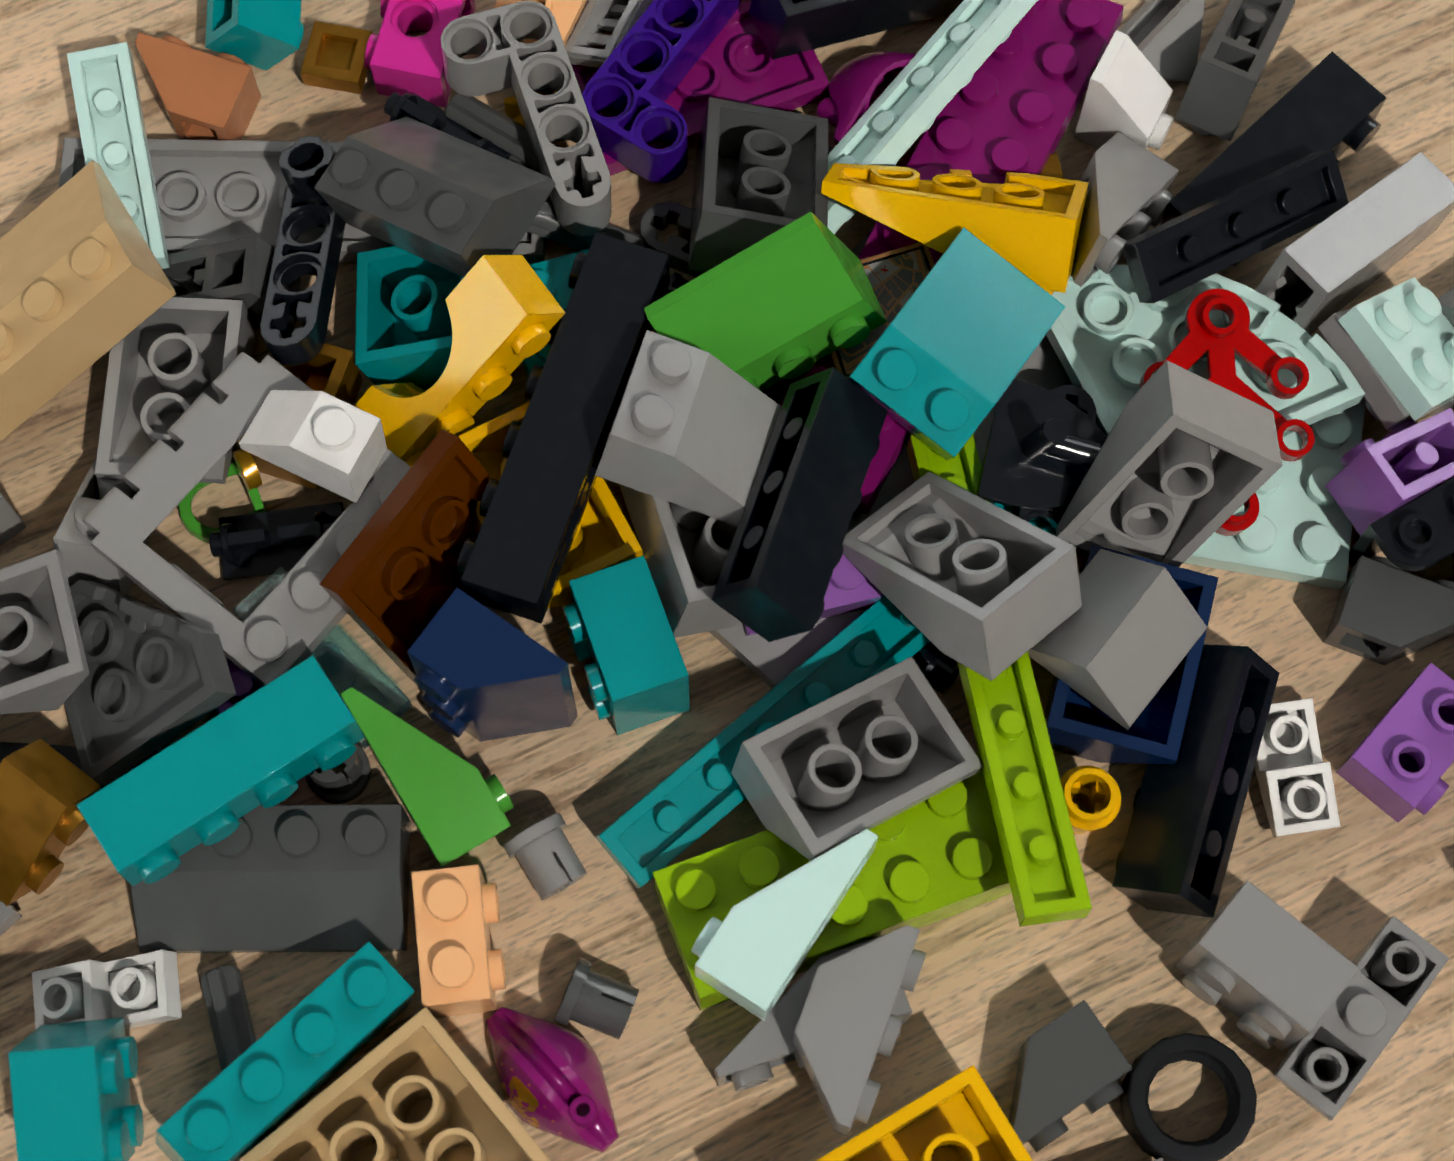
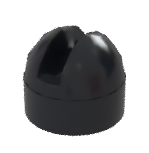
M930 641L920 649L921 654L915 657V662L931 687L944 695L959 674L958 664L956 660L942 653Z

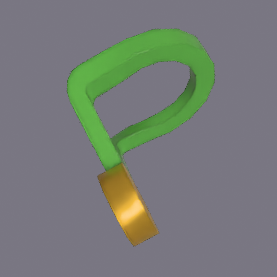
M242 449L234 451L235 461L230 463L227 477L239 475L243 479L253 506V510L248 514L266 512L257 488L263 485L251 453ZM198 483L178 504L182 524L192 536L203 542H209L210 533L219 531V527H207L198 522L192 514L191 506L193 498L198 491L212 483Z

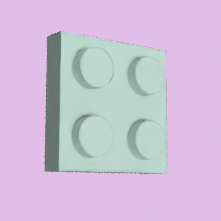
M1415 277L1355 305L1338 320L1414 421L1454 399V327L1442 313V307L1438 298L1429 289L1421 286Z

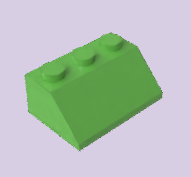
M811 211L644 308L646 316L657 334L709 352L762 392L784 379H793L804 375L812 369L816 361L840 348H849L861 343L869 336L870 331L887 322L861 260Z

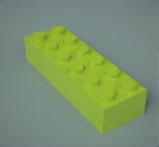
M982 769L980 772L870 829L871 832L878 836L874 852L795 975L807 971L820 956L886 935L906 925L919 929L1012 894ZM769 830L653 872L656 894L700 1011L730 1000L695 976V964L700 957L692 953L691 949L706 924L713 916L723 922L733 906L810 862L808 858Z

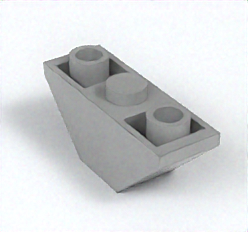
M1392 916L1352 961L1360 970L1309 1035L1289 1047L1273 1077L1329 1121L1333 1120L1449 960V957L1396 917Z
M906 925L827 961L817 968L795 1029L793 1043L836 1132L848 1136L854 1119L866 1124L869 1120L881 1083L868 1079L877 1053L890 1057L904 1019L891 1013L900 988L913 992L926 956L925 952L914 949L920 929Z

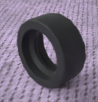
M1183 1033L1162 1038L1134 1060L1131 1066L1133 1069L1127 1073L1123 1080L1122 1088L1125 1092L1121 1094L1120 1107L1128 1133L1143 1152L1154 1159L1163 1157L1164 1161H1219L1243 1144L1255 1122L1257 1094L1250 1070L1233 1049L1210 1036ZM1183 1060L1201 1063L1214 1071L1223 1083L1228 1098L1227 1115L1219 1130L1207 1139L1195 1142L1177 1140L1163 1132L1152 1118L1148 1104L1149 1088L1157 1072L1170 1063Z

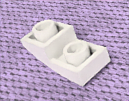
M1313 698L1271 704L1254 768L1273 836L1277 837L1341 827L1330 762H1323Z
M162 949L108 962L89 959L32 972L35 1030L44 1024L124 1018V1027L128 1029L182 1018L177 952Z

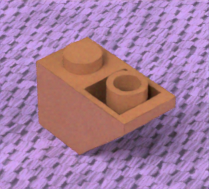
M139 32L135 45L178 138L182 140H242L261 98L251 66H248L240 58L228 53H218L215 56L195 50L183 40L173 36H162L160 39Z

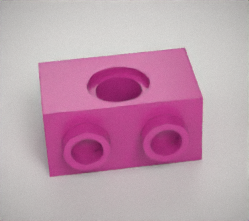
M381 0L380 13L381 17L384 18L379 34L372 33L370 35L365 51V67L372 71L377 94L390 96L394 92L402 95L407 92H413L435 106L446 108L451 88L445 77L441 35L444 28L451 21L474 14L475 0ZM414 31H428L425 35L420 37L408 36L410 33Z

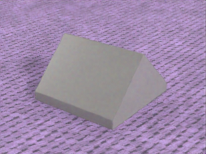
M55 549L0 569V715L58 710L90 672L62 553Z
M1100 549L1079 575L1082 607L1028 650V654L1032 659L1128 730L1202 636L1207 626L1165 567Z

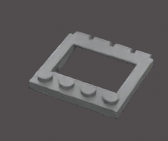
M241 352L211 383L212 388L225 399L221 405L208 395L202 393L167 430L168 434L181 447L174 451L163 441L157 440L123 476L124 481L137 492L136 495L131 499L121 490L113 487L82 521L97 535L91 541L97 553L175 616L219 634L225 656L264 687L305 661L347 614L322 588L320 583L411 467L387 449L370 478L369 485L364 489L357 503L352 502L242 623L224 608L223 603L174 563L170 565L143 543L246 433L271 390L314 391L271 356L267 355L258 363L248 354Z

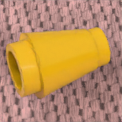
M1083 765L1070 769L1061 777L1060 781L1074 834L1101 829L1109 825L1116 818L1121 807V793L1117 782L1108 772L1095 766ZM1073 802L1083 804L1087 808L1088 813L1081 811L1079 806Z

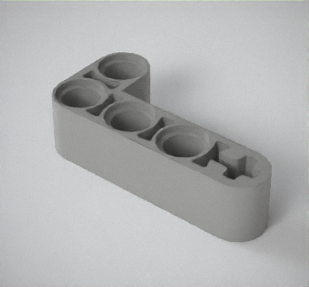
M520 1L451 21L444 28L441 35L445 77L450 88L458 94L472 97L512 87L541 173L552 178L556 184L549 196L561 226L571 234L578 236H590L602 231L609 223L612 215L610 172L555 17L550 9L542 3L535 1ZM524 39H536V40H539V41H537V42H535V43H529V44H525V43L520 42V41H522V40H524ZM468 54L480 55L475 59L466 60L461 58ZM544 89H552L557 91L552 95H541L536 93ZM564 140L577 143L566 148L553 145ZM582 179V188L586 198H582L580 192L574 190V183L577 180Z

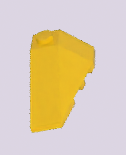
M834 163L822 181L821 194L944 254L961 230L965 228L1052 295L1054 291L1066 292L1072 274L1089 182L1029 173L1006 172L1005 183L1003 184L982 183L980 180L972 177L970 170L949 169V174L936 175L932 180H920V173L909 167Z

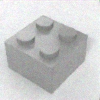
M1248 880L1220 907L1214 918L1209 921L1175 964V967L1186 975L1182 980L1184 985L1196 997L1212 1006L1220 1002L1239 1018L1236 1025L1247 1038L1262 1048L1270 1049L1273 1045L1281 1052L1309 1035L1360 970V968Z

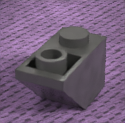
M1360 556L1347 573L1346 583L1339 594L1323 643L1386 665L1454 635V582L1443 579L1429 581L1407 573V570L1397 567L1385 557H1372L1369 559Z
M1085 999L1031 1035L1021 1046L1009 1123L1022 1144L1024 1145L1029 1142L1035 1152H1038L1070 1130L1062 1118L1083 1103L1092 1115L1125 1092L1117 1080L1133 1069Z

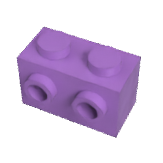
M1451 408L1419 423L1410 419L1390 431L1381 441L1375 443L1372 438L1367 439L1350 449L1340 458L1344 468L1325 486L1360 536L1371 523L1454 478V412Z
M1430 662L1336 772L1397 823L1414 809L1425 815L1450 786L1441 779V776L1454 762V680Z

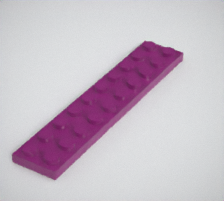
M1110 0L1037 1L1013 28L1008 39L992 52L974 73L972 80L959 90L935 118L933 125L925 131L907 167L920 173V180H932L936 175L949 174V169L970 170L973 178L980 180L982 183L994 184L1005 183L1006 172L1041 175L1050 155L1054 153L1089 85L1092 74L1122 21L1124 5ZM877 221L858 258L860 260L918 243V241ZM929 247L934 264H936L943 254ZM830 354L816 361L812 369L804 375L793 378L791 383L834 367ZM786 391V393H785V396H783V398H782V400H781V402H780V404H779L780 406L783 405V402H784V400H785L787 391ZM886 415L879 435V449L870 462L861 488V502L856 509L867 515L910 434L908 430L888 415Z

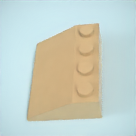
M93 160L0 239V442L177 294L103 169Z
M424 1007L238 1161H550V1159L431 1012Z

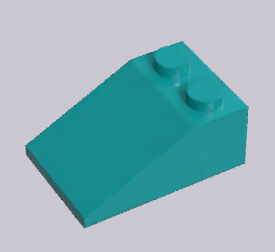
M963 228L848 379L888 411V416L945 460L955 458L1001 398L1066 306L967 229Z

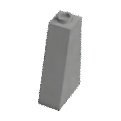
M1420 152L1284 248L1255 291L1276 301L1281 305L1278 311L1297 323L1308 334H1313L1331 315L1344 308L1438 229L1454 208V183Z

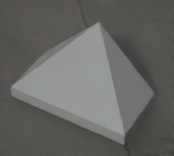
M1147 0L1119 31L1130 37L1164 80L1190 82L1197 66L1205 0Z

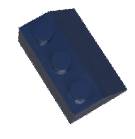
M1091 544L1079 575L1100 549L1163 566L1168 570L1205 625L1208 626L1219 577ZM1207 629L1128 730L1054 675L1044 715L1052 749L1099 763L1175 764L1179 754Z
M459 588L454 590L407 651L416 672L414 681L424 692L421 699L432 708L428 716L437 725L457 738L464 731L482 742L570 727L578 717L568 663Z

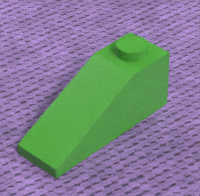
M353 687L340 694L341 699L357 721L365 740L440 867L447 865L511 826L504 813L513 809L514 806L495 774L484 779L478 768Z

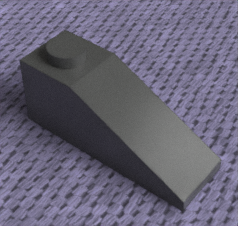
M1230 0L1197 63L1175 119L1189 124L1200 134L1218 136L1231 142L1296 0Z
M258 235L168 254L170 268L162 270L177 293L173 297L243 300L255 328L259 329L261 328L260 324L275 246ZM302 276L293 280L287 290L290 292H300ZM292 315L294 320L297 321V315Z

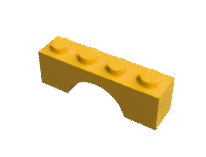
M483 255L445 299L452 325V347L445 370L431 388L425 391L412 382L371 385L354 405L363 411L381 418L387 449L410 467H412L441 429L456 436L469 431L475 423L473 416L486 401L497 397L509 387L512 382L511 373L525 358L536 354L549 342L551 338L549 331L565 314V311L523 255Z

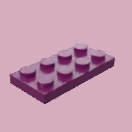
M752 0L740 3L736 13L665 101V103L675 108L684 117L687 124L688 147L697 145L699 142L709 97L791 111L827 98L830 95V83L814 49L772 60L749 14ZM685 22L674 27L685 28L690 26L691 24ZM571 64L582 93L586 84L599 68ZM642 65L634 70L651 72L657 68L651 65ZM607 109L600 112L599 115L615 117L620 115L622 111ZM656 140L648 144V146L655 149H664L672 145L671 142L666 140ZM603 153L610 176L629 169Z

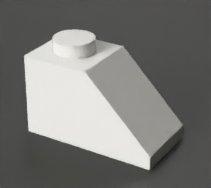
M1118 30L1115 31L1090 78L1074 138L1099 149L1120 131L1147 150L1151 147L1159 151L1175 118L1165 113L1173 90L1125 33Z
M271 390L239 443L242 450L357 503L387 450L381 418L323 391Z

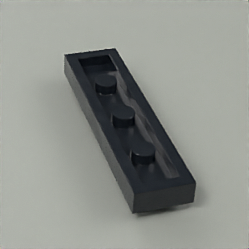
M1318 150L1126 241L1123 252L1139 302L1155 303L1324 221L1347 205L1349 201L1334 150Z

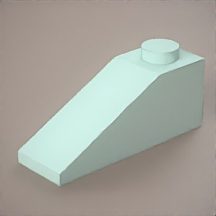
M865 829L736 904L723 922L713 916L691 949L692 953L700 957L695 964V976L765 1021L874 852L878 836Z

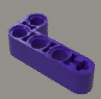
M654 0L589 80L582 92L603 153L654 183H667L675 180L684 172L688 163L687 124L684 117L675 108L665 103V101L736 13L741 0ZM676 22H686L691 24L690 26L685 28H675L670 26L671 24ZM642 65H651L657 68L651 72L634 70ZM607 109L622 111L620 115L615 117L599 115L600 112ZM656 140H666L672 143L670 147L664 149H655L648 146L649 143Z

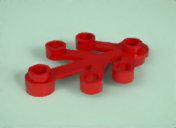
M1210 289L1202 292L1192 301L1186 312L1185 323L1188 335L1164 361L1152 364L1145 371L1140 380V388L1166 360L1189 370L1207 352L1208 380L1274 412L1281 459L1289 462L1301 459L1314 445L1315 436L1312 428L1302 420H1286L1236 376L1234 353L1266 378L1268 390L1279 399H1292L1307 386L1309 382L1307 366L1295 357L1281 358L1249 330L1250 313L1245 302L1237 294L1225 289ZM1211 310L1225 312L1229 318V326L1226 328L1214 326L1210 321L1209 312ZM1289 369L1296 375L1297 386L1294 388L1283 386L1278 380V370ZM1284 431H1294L1299 434L1303 442L1301 450H1291L1284 444ZM1256 493L1244 503L1243 515H1232L1215 532L1224 536H1234L1249 528L1259 514V500Z

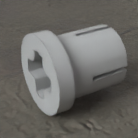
M560 813L539 821L503 845L509 858L517 857L541 900L552 897L558 893V890L561 892L587 875L585 868L562 831L567 824Z

